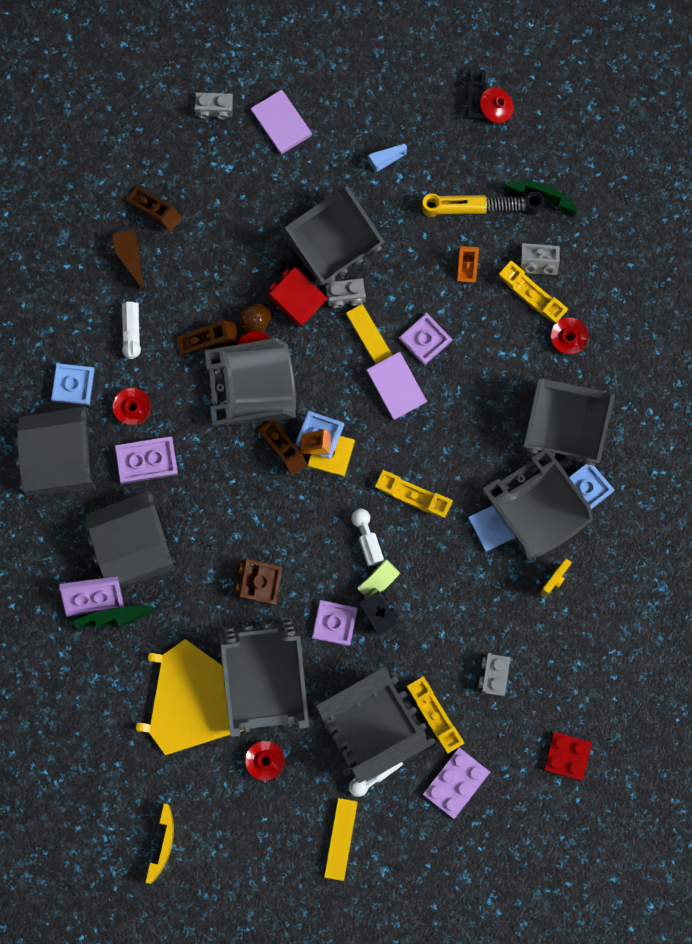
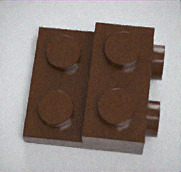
M250 559L242 560L236 568V574H239L238 582H235L233 586V593H236L235 598L276 605L283 567Z

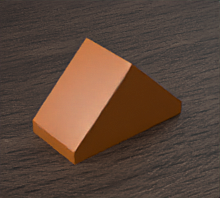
M460 246L457 281L476 282L479 247Z
M325 429L302 434L300 452L303 454L330 455L332 436Z

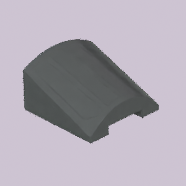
M274 338L205 350L206 369L209 370L213 403V406H210L213 426L296 418L295 380L287 343Z
M548 448L533 456L530 463L501 481L497 479L483 488L484 493L528 561L563 544L593 520L589 503Z

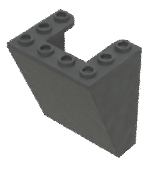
M282 620L277 624L263 622L260 626L245 624L241 628L227 626L223 627L222 630H218L230 736H240L241 730L250 732L249 729L283 724H288L289 727L293 726V724H299V728H308L309 720L301 639L295 621Z

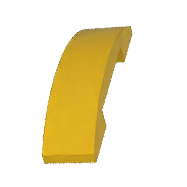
M510 261L499 273L502 280L519 297L552 322L557 323L567 312L568 308L555 297L552 298L543 291L513 261Z
M385 470L382 471L375 486L380 491L408 505L442 518L446 517L453 502L449 498L437 493H431Z
M424 676L408 685L407 688L447 754L465 744L439 704Z
M164 804L160 824L167 825L158 864L150 863L146 883L152 884L162 872L172 849L174 822L172 811L168 804Z

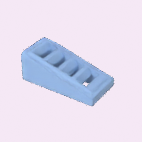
M402 144L369 154L368 162L373 170L378 172L406 155L407 146Z

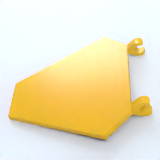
M186 639L163 655L149 653V662L161 663L151 725L137 723L136 730L150 733L165 755L230 735L222 665Z

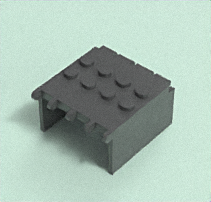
M386 667L316 705L329 733L333 734L338 731L332 738L339 750L347 748L341 754L348 766L351 767L357 764L351 768V771L358 783L365 780L368 782L435 743L433 738L426 739L425 732L423 731L426 729V725L423 723L417 726L411 715L417 712L416 708L413 707L407 710L401 700L407 696V693L405 691L397 693L393 685L399 680L397 677L390 679Z

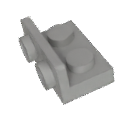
M196 93L195 116L203 119L209 117L227 119L232 117L233 94Z
M522 243L520 268L525 273L558 274L560 246Z
M363 278L337 281L326 286L328 306L341 308L345 304L358 306L366 302Z
M487 653V656L483 657L481 668L485 669L484 677L480 676L478 687L482 688L481 693L505 697L510 657L492 655V653Z

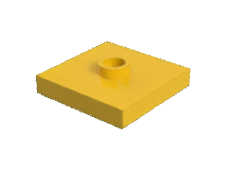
M340 436L331 460L311 454L308 467L345 477L355 440Z
M567 558L564 559L541 590L540 596L546 599L555 586L559 588L565 579L562 576L571 565V561Z

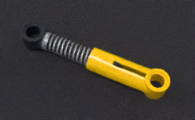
M535 191L520 198L518 196L515 198L514 196L513 198L494 197L493 199L492 197L489 199L486 195L438 196L431 193L423 198L422 211L428 217L445 214H486L487 210L489 212L490 210H499L500 212V210L510 211V209L512 211L519 209V211H525L530 215H537L542 211L544 197L541 193ZM530 201H536L539 205L532 206ZM434 203L436 207L429 208L427 204Z

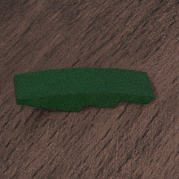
M153 606L111 608L73 620L78 630L93 623H96L97 627L101 629L114 622H117L121 628L154 613L155 609Z

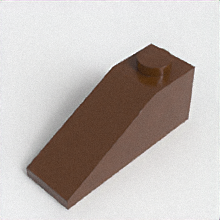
M138 186L125 199L129 204L169 232H172L183 219L171 204Z
M135 230L113 233V240H110L111 251H115L117 258L141 290L144 289Z
M225 320L177 337L180 355L221 348L239 341L236 323Z
M275 420L268 421L258 428L260 434L291 476L308 466L300 450Z

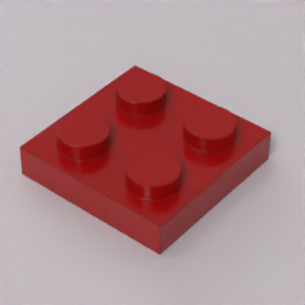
M553 732L544 771L583 781L592 742Z

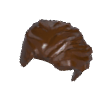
M260 303L246 307L239 312V323L244 335L252 331L264 332L271 320L270 310Z

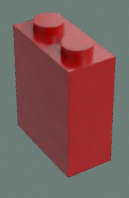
M294 267L291 270H285L280 276L282 280L279 283L274 282L269 287L268 291L270 293L266 297L299 328L304 325L328 298Z

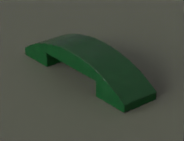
M512 181L506 184V193L522 197L524 192H539L543 195L544 199L559 204L558 212L572 217L576 215L577 206L567 196L552 187L532 181Z

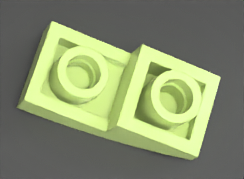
M386 559L358 586V590L363 595L375 588L380 592L384 591L400 572Z

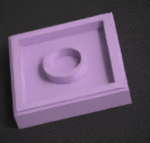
M428 313L424 314L399 337V340L424 366L452 342L451 337Z
M320 600L312 639L350 646L358 608Z

